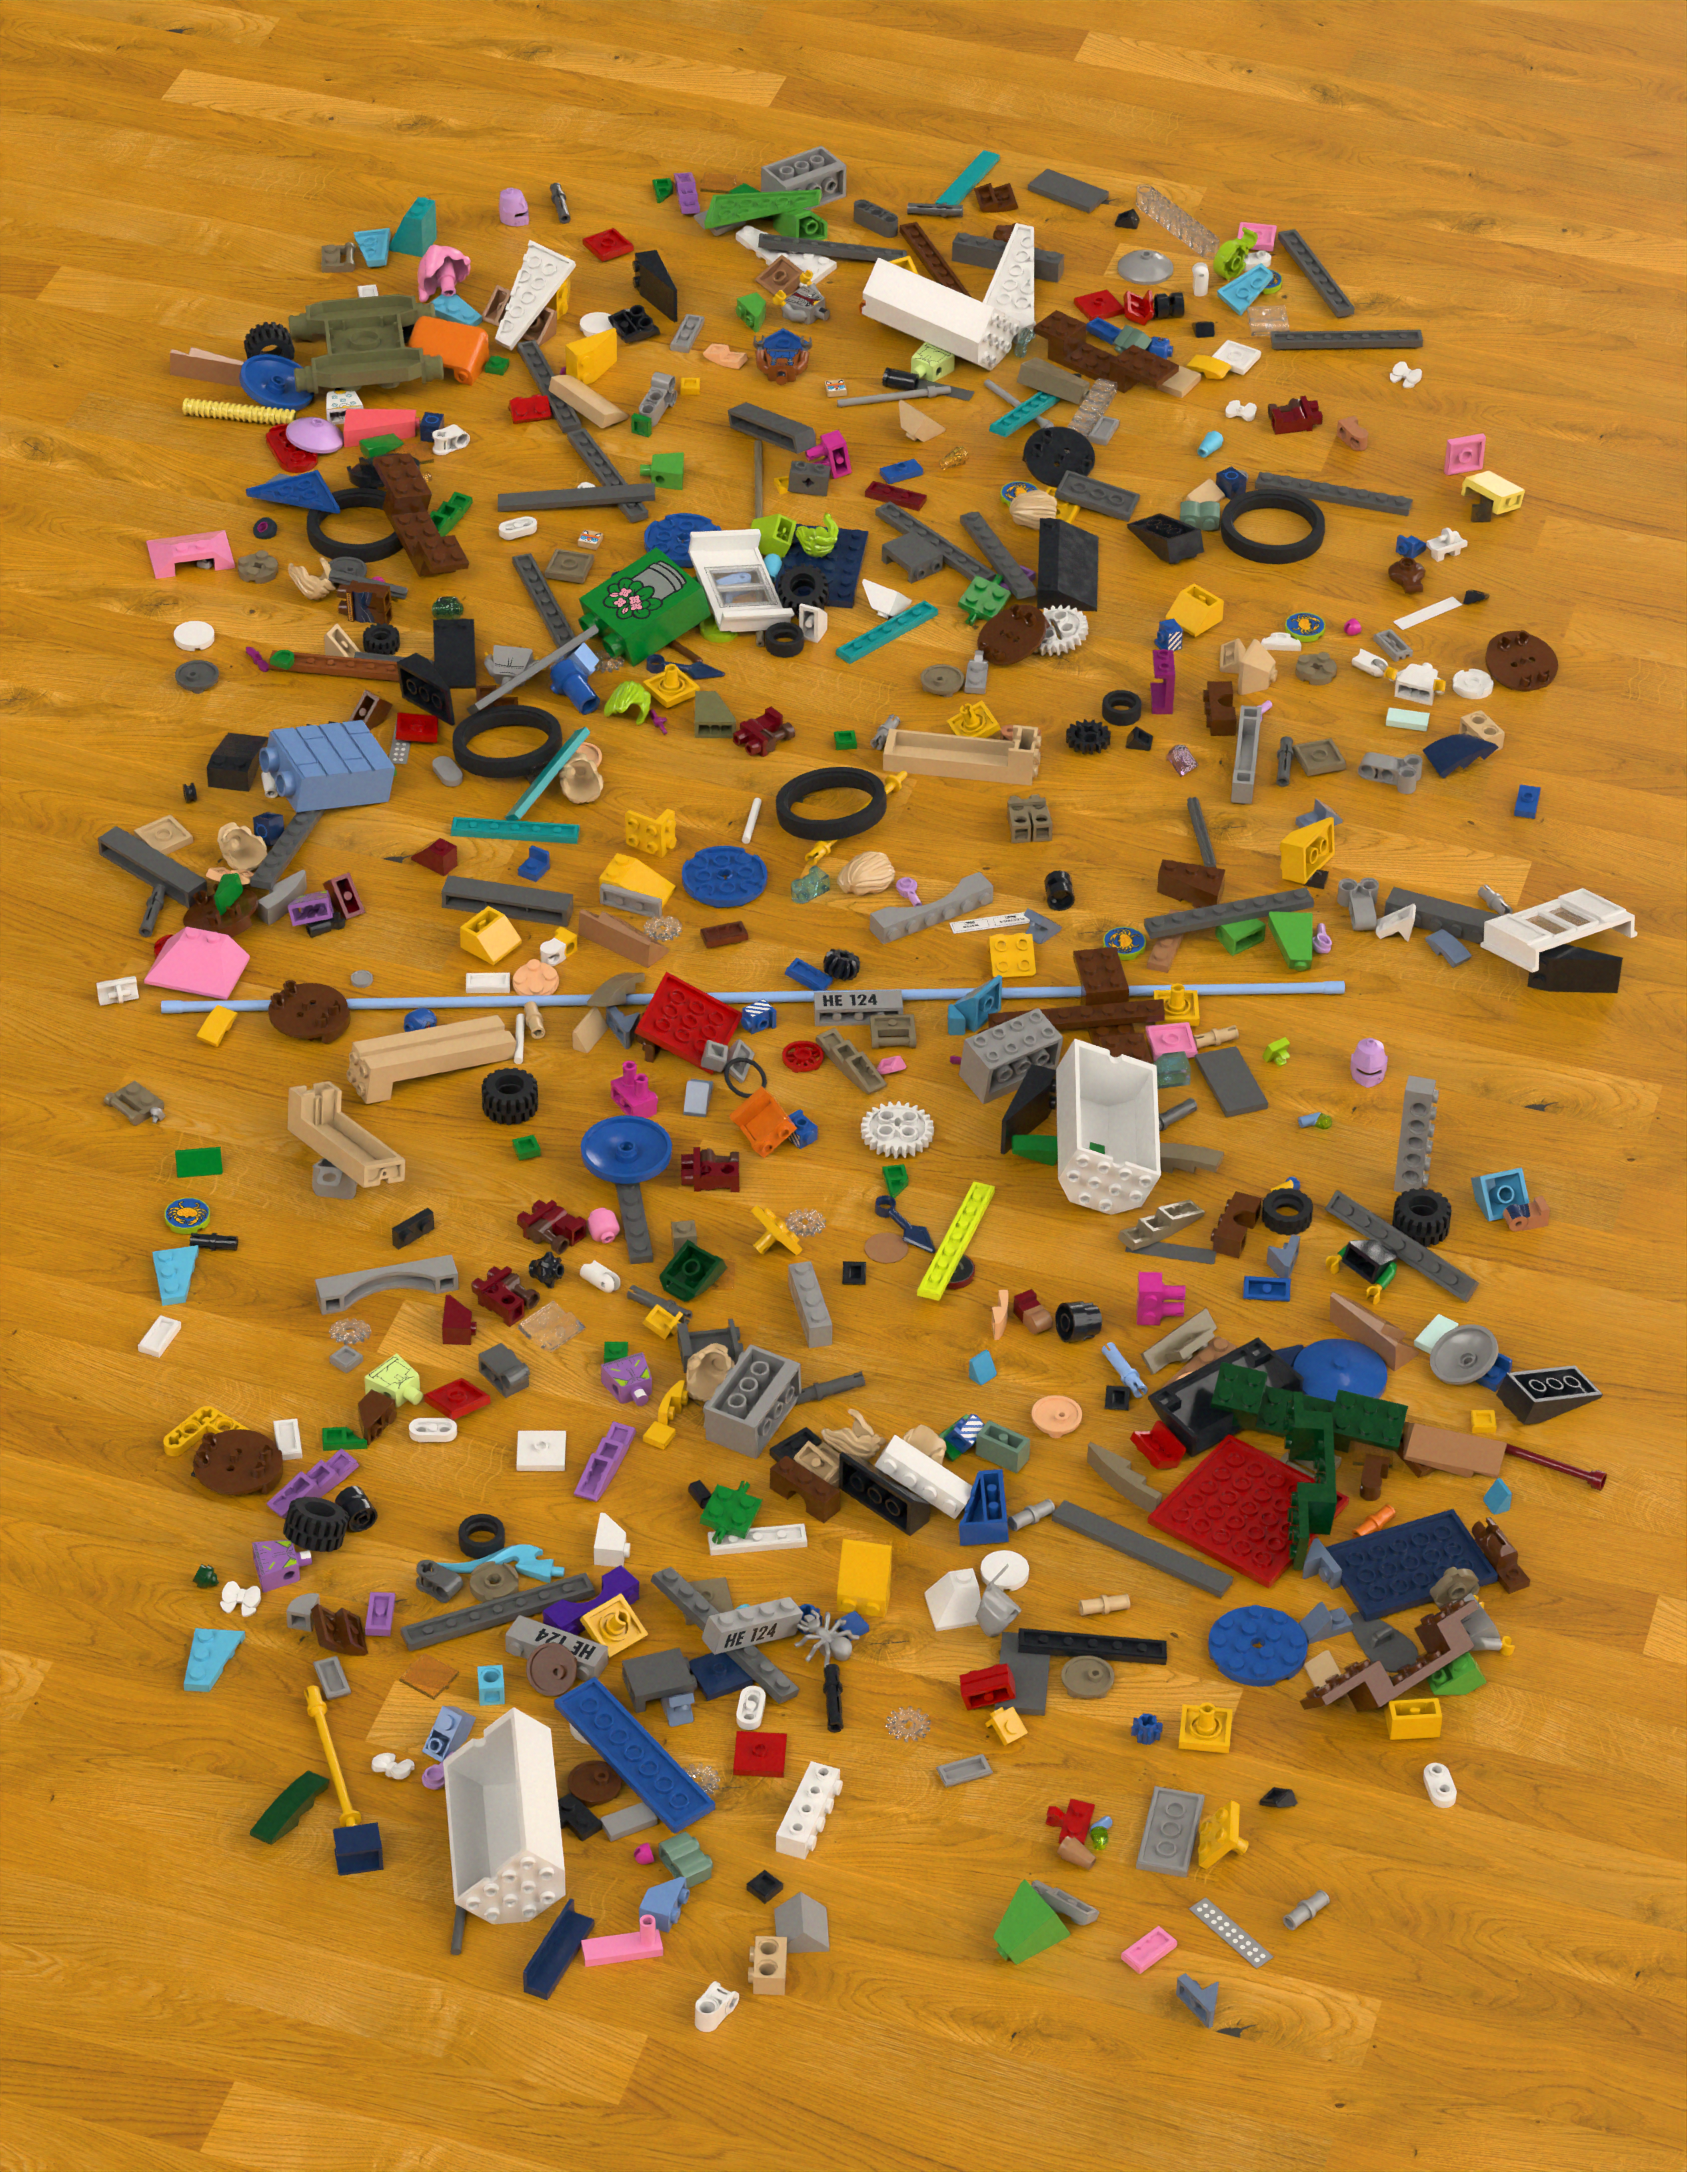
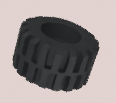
M263 322V325H255L256 328H251L249 330L250 334H246L244 348L247 359L256 355L270 354L294 360L295 349L291 335L286 327L283 328V325H276V322H271V324ZM266 346H277L271 351H262Z
M801 563V566L798 567L795 564L791 570L787 568L785 574L782 573L780 580H778V596L782 607L792 608L797 619H799L800 604L820 608L824 611V606L828 604L829 590L826 576L824 573H821V569L818 567L814 569V566L811 564L805 566V563ZM803 586L814 590L807 596H797L793 593L794 590Z
M504 1068L503 1070H495V1073H490L487 1075V1078H484L481 1087L482 1109L490 1120L497 1121L499 1124L507 1123V1125H511L512 1123L520 1124L521 1121L526 1122L529 1120V1117L535 1115V1112L538 1110V1085L536 1078H533L531 1073H527L523 1069L518 1070V1068Z
M1413 1188L1409 1192L1404 1191L1401 1196L1399 1195L1396 1198L1392 1226L1424 1247H1429L1431 1244L1437 1245L1439 1241L1445 1240V1236H1448L1452 1211L1451 1204L1448 1203L1446 1197H1442L1441 1193L1434 1192L1432 1189L1425 1190L1424 1188H1419L1416 1190Z
M299 1497L292 1500L289 1505L283 1534L292 1543L304 1549L331 1552L338 1550L342 1546L349 1516L344 1508L329 1500L317 1497Z

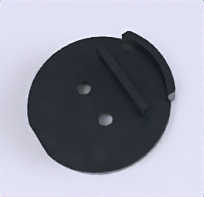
M1066 427L1041 428L1029 437L1024 447L1022 461L1026 462L1029 471L1037 480L1048 486L1058 488L1066 470L1087 477L1094 468L1095 453L1091 443L1081 433Z
M400 453L384 454V455H378V456H374V457L398 455V454H400ZM360 457L359 463L352 469L351 466L347 467L349 481L359 488L378 489V487H385L373 465L374 457L368 459ZM413 457L417 467L420 470L419 460Z

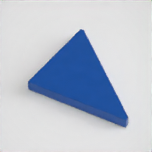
M318 470L246 489L248 497L336 514L340 513L336 500Z

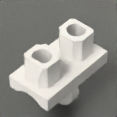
M1450 528L1442 529L1441 536L1428 540L1426 546L1431 550V557L1438 562L1444 560L1445 553H1449L1451 556L1459 555L1461 548L1467 547L1468 541L1463 540L1457 531L1452 532Z
M135 976L96 983L100 1006L117 1002L121 1004L123 1001L139 998Z

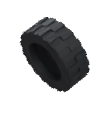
M1280 1188L1266 1195V1198L1263 1200L1262 1221L1270 1231L1280 1235L1291 1236V1234L1303 1233L1310 1227L1313 1204L1312 1200L1305 1193L1293 1188ZM1288 1207L1297 1210L1299 1213L1294 1216H1284L1277 1213L1276 1209Z

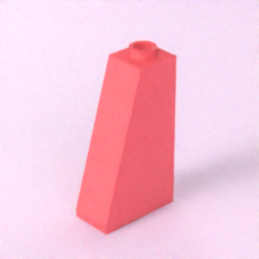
M346 409L344 447L359 446V441L362 439L392 433L399 439L416 437V429H420V417H416V410Z

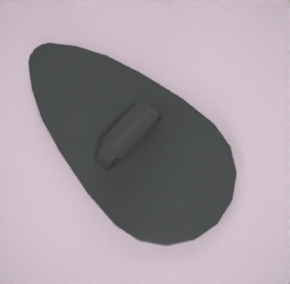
M1360 1612L1351 1614L1350 1620L1353 1623L1352 1633L1371 1662L1380 1660L1385 1671L1389 1673H1397L1396 1670L1400 1667L1416 1663L1415 1658L1418 1657L1417 1648L1405 1635L1378 1618L1365 1621Z

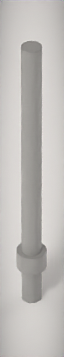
M990 379L985 380L984 385L1015 408L1022 404ZM1039 415L1032 419L1040 425V428L1054 427L1051 421L1043 419Z
M927 386L926 389L837 400V406L845 407L925 396L932 398L936 397V395L951 393V387Z

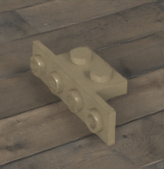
M1204 1308L1140 1355L1151 1375L1155 1374L1168 1363L1174 1361L1186 1362L1193 1357V1352L1206 1348L1209 1345L1208 1341L1215 1337L1213 1331L1217 1329V1326L1207 1308Z

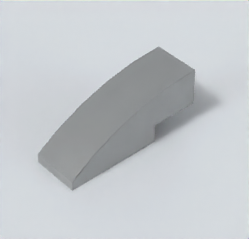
M301 870L276 883L269 890V895L258 900V917L268 926L289 912L288 904L304 894L307 888L306 871Z

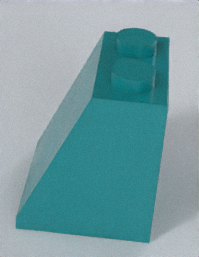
M418 197L403 217L389 245V251L418 257L424 256L428 248L437 239L435 200L425 197Z

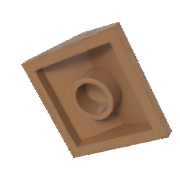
M781 255L756 277L755 281L774 296L779 290L788 295L795 292L800 283L799 277L804 271Z

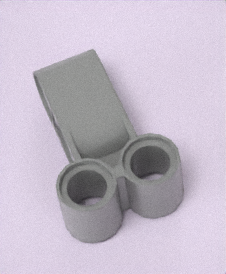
M655 372L652 376L651 388L639 406V414L651 418L652 427L658 423L668 406L673 407L676 402L677 391L674 390L675 376Z
M1368 752L1364 755L1358 767V774L1367 780L1396 785L1400 793L1411 794L1416 790V781L1421 779L1422 758L1416 754H1409L1403 759Z
M1350 878L1342 879L1339 882L1337 902L1341 906L1348 907L1353 931L1376 930L1377 920L1374 904L1377 902L1379 883L1374 878H1363L1360 883Z

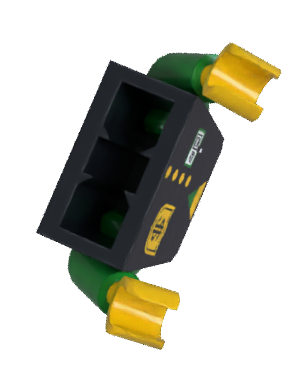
M1377 1240L1349 1241L1337 1253L1338 1256L1332 1255L1326 1258V1269L1330 1267L1332 1274L1340 1271L1339 1263L1342 1261L1368 1282L1376 1284V1286H1370L1366 1292V1300L1372 1295L1375 1296L1373 1304L1379 1303L1380 1291L1386 1289L1397 1271V1252L1394 1249H1388Z

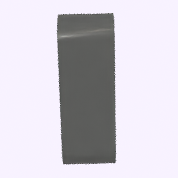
M861 199L854 202V222L886 238L897 236V215L867 200Z

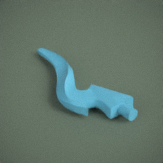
M529 1544L511 1545L471 1562L437 1563L456 1573H472L474 1568L485 1562L495 1561V1565H502L503 1563L517 1561L515 1570L518 1573L546 1583L551 1582L552 1576L564 1577L565 1567L554 1566V1559L537 1560V1556L543 1555V1550Z

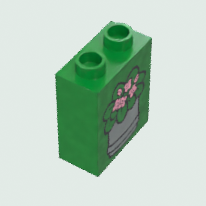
M656 547L580 597L579 601L584 615L578 621L583 631L596 625L599 631L590 639L598 635L601 638L604 649L611 658L616 659L621 656L634 667L709 617L711 613L703 587Z

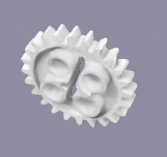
M1062 605L1058 609H1055L1054 606L1051 607V610L1044 608L1043 614L1048 620L1050 627L1046 628L1045 637L1034 652L1038 653L1041 651L1042 656L1046 652H1049V656L1056 652L1059 656L1061 651L1068 653L1069 648L1075 650L1074 645L1081 646V640H1086L1085 635H1088L1089 627L1086 616L1083 615L1082 611L1077 612L1076 607L1071 610L1069 605L1065 609H1063ZM1056 631H1057V634L1060 635V639H1061V640L1058 639V637H1057V635H1056Z
M900 1101L896 1105L889 1102L888 1106H884L881 1103L880 1109L872 1107V1112H866V1117L862 1118L861 1138L865 1139V1145H870V1150L877 1148V1154L885 1152V1157L893 1154L894 1158H897L898 1154H902L906 1158L907 1153L915 1156V1150L923 1152V1147L928 1148L929 1142H932V1136H934L933 1120H930L929 1114L925 1115L924 1109L918 1111L917 1105L911 1108L908 1102L904 1106H901Z

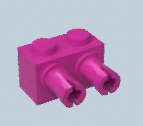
M839 430L821 435L820 444L805 451L808 461L824 456L822 460L812 464L831 466L830 474L834 479L852 473L847 444Z
M625 1061L623 1063V1076L611 1081V1098L628 1116L648 1118L656 1115L658 1098L648 1088V1077L643 1073L636 1075L637 1065L635 1062Z
M1139 1272L1136 1302L1137 1325H1160V1319L1163 1316L1184 1317V1302H1164V1300H1185V1285H1164L1162 1283V1272Z

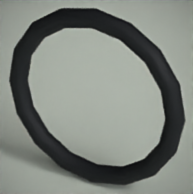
M738 1057L730 1060L724 1070L725 1082L736 1095L743 1098H749L752 1095L737 1090L729 1079V1069L737 1062H746L753 1065L762 1077V1086L766 1088V1074L755 1061Z

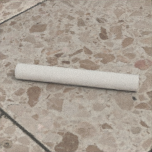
M760 798L753 800L742 837V842L745 844L750 843L762 803Z
M524 1014L516 1016V1047L514 1053V1062L516 1064L523 1062Z

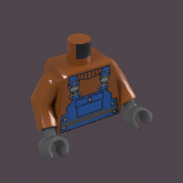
M762 335V342H757L756 336H754L753 345L757 348L755 351L757 368L763 374H767L769 381H775L779 385L796 381L797 375L803 373L808 367L810 354L808 349L812 347L811 337L808 343H804V336L801 337L800 342L803 348L801 351V349L764 348L763 350L765 337Z

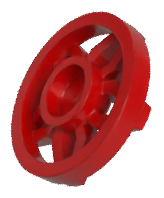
M810 1041L792 1042L782 1052L783 1063L795 1073L818 1070L824 1060L822 1048ZM795 1048V1052H789L791 1049Z

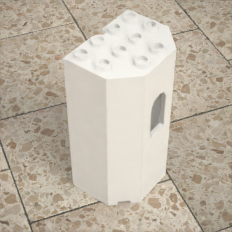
M880 258L877 259L863 291V300H866V306L862 307L863 315L990 371L1010 351L1013 337L1018 333L1020 321L1005 315V313L992 306Z
M1074 1039L1056 1069L1058 1180L1069 1202L1109 1215L1141 1207L1161 1176L1157 1066L1123 1054L1119 1057H1112L1108 1049ZM1090 1142L1104 1145L1105 1154L1089 1150Z
M513 1707L484 1729L483 1738H472L443 1761L454 1902L456 1905L491 1924L529 1922L566 1895L565 1867L551 1728Z

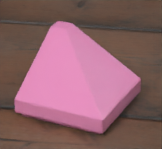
M894 1056L882 1059L876 1070L882 1075L906 1069L907 1066L901 1056Z

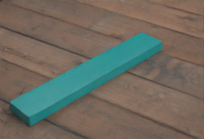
M983 150L939 197L935 204L959 205L1000 160V155Z
M1040 391L992 423L989 431L1007 437L1059 402L1060 398Z
M924 600L837 648L836 655L851 664L937 616L938 609Z
M587 727L575 730L504 817L506 820L516 821L521 819L589 736L590 731Z
M454 817L451 827V836L570 844L578 843L580 825L464 817Z

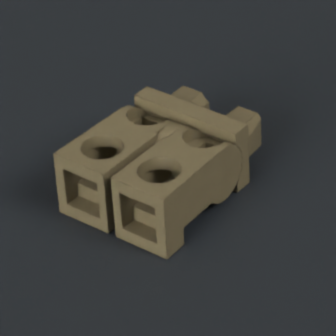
M1039 794L1031 795L1029 799L1010 796L1007 801V819L1010 826L1011 843L1030 842L1031 830L1033 842L1052 841L1053 824L1046 805V799L1041 798Z

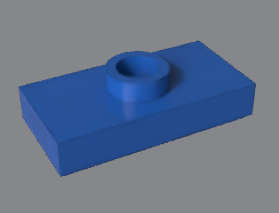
M1099 317L1088 322L1086 326V331L1113 345L1112 343L1122 331Z
M915 459L880 468L879 474L888 484L923 475V468Z
M1520 784L1514 816L1535 819L1541 787Z
M796 958L785 971V975L813 991H826L834 979L799 958Z

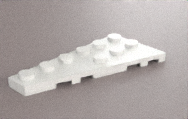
M1016 223L983 303L1002 312L1024 313L1033 320L1034 227Z
M746 225L736 233V240L747 249L754 250L757 257L764 258L767 265L770 266L779 256L783 255L804 271V273L807 270L812 271V284L815 283L816 285L837 268V262L818 254L758 247L759 234L768 233L755 229L752 226ZM800 282L798 286H799L800 288H801L803 285L807 287V284H803V283Z
M531 240L528 243V251L523 257L522 268L518 271L512 288L509 304L507 303L505 316L501 320L495 336L496 343L509 350L514 348L576 267L575 261Z

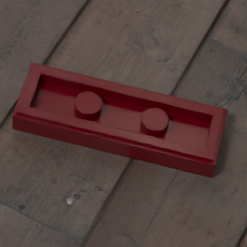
M872 481L865 491V497L886 503L891 501L897 506L920 511L927 501V495L876 481Z

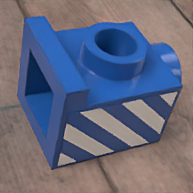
M1174 618L1159 622L1158 639H1154V643L1160 650H1180L1182 648L1183 629Z
M762 999L742 1008L741 1024L751 1034L768 1027L776 1028V1010L765 999Z
M801 1109L789 1115V1118L797 1127L787 1138L799 1149H802L817 1140L818 1126L805 1117Z
M970 1414L966 1420L962 1417L955 1424L954 1429L946 1435L945 1439L963 1454L974 1444L977 1434L985 1424L977 1415Z

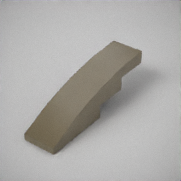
M624 972L615 975L594 992L587 1001V1006L608 1007L626 1003V994L635 992V983L645 982V973Z
M836 1028L817 1035L815 1041L829 1059L866 1094L869 1095L887 1086V1083L863 1051L858 1052L849 1039L845 1041Z
M1160 1143L1161 1171L1171 1174L1175 1168L1194 1173L1197 1167L1216 1173L1224 1157V1152L1201 1146Z
M1190 1199L1157 1208L1155 1215L1139 1219L1136 1227L1120 1230L1118 1239L1132 1251L1143 1248L1186 1228L1204 1216L1205 1211Z
M1092 1442L1088 1444L1087 1462L1118 1493L1150 1513L1161 1504L1162 1493L1146 1486V1477L1131 1470V1461Z

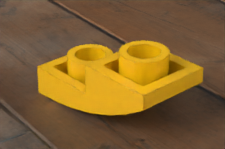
M1195 355L1186 365L1187 369L1192 371L1204 372L1206 379L1217 380L1225 377L1226 373L1231 369L1230 364L1205 355Z
M217 1005L199 1030L197 1039L218 1047L225 1032H229L238 1015L237 1012Z
M684 1380L678 1381L663 1398L658 1410L659 1423L668 1426L669 1421L674 1420L675 1413L681 1414L683 1405H687L689 1391L685 1390Z

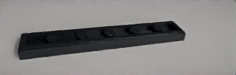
M1019 1628L1018 1652L1067 1657L1088 1655L1103 1660L1166 1665L1167 1641L1025 1628Z

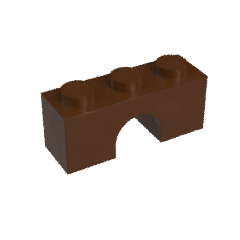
M1207 681V690H1203V702H1205L1206 728H1210V736H1235L1237 719L1235 707H1232V681Z
M1235 1191L1232 1199L1227 1200L1225 1214L1221 1213L1219 1217L1218 1228H1214L1210 1241L1213 1242V1251L1239 1259L1246 1245L1247 1228L1254 1229L1260 1216L1262 1198Z
M785 1456L770 1468V1489L787 1500L798 1493L805 1501L806 1512L822 1523H825L840 1511V1490L793 1459Z

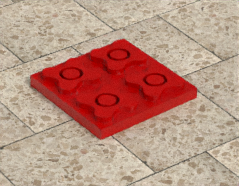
M666 971L634 1033L712 1075L714 1070L701 1066L706 1042L710 1040L727 1046L742 1018V1013Z

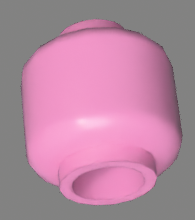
M598 1208L590 1213L587 1226L592 1239L602 1243L612 1242L620 1231L614 1212L605 1208Z

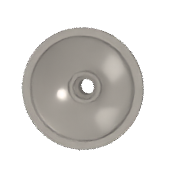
M1136 250L1127 253L1119 260L1118 273L1129 282L1140 285H1154L1162 283L1172 276L1173 264L1169 258L1157 251Z
M1469 1324L1456 1327L1445 1333L1434 1345L1430 1355L1431 1368L1436 1377L1445 1383L1462 1385L1473 1382L1484 1376L1494 1365L1498 1356L1497 1340L1489 1329L1480 1325Z

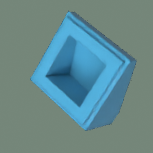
M949 1004V1035H965V1017L953 1004Z
M987 1349L969 1360V1378L978 1385L985 1384L997 1375L991 1355Z
M1497 1478L1485 1494L1483 1501L1494 1515L1509 1511L1512 1493L1503 1480Z

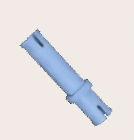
M1107 1343L1111 1349L1110 1351L1104 1345L1101 1351L1121 1376L1122 1383L1130 1387L1136 1398L1143 1397L1139 1389L1145 1395L1148 1388L1140 1380L1139 1373L1136 1369L1131 1368L1114 1343Z

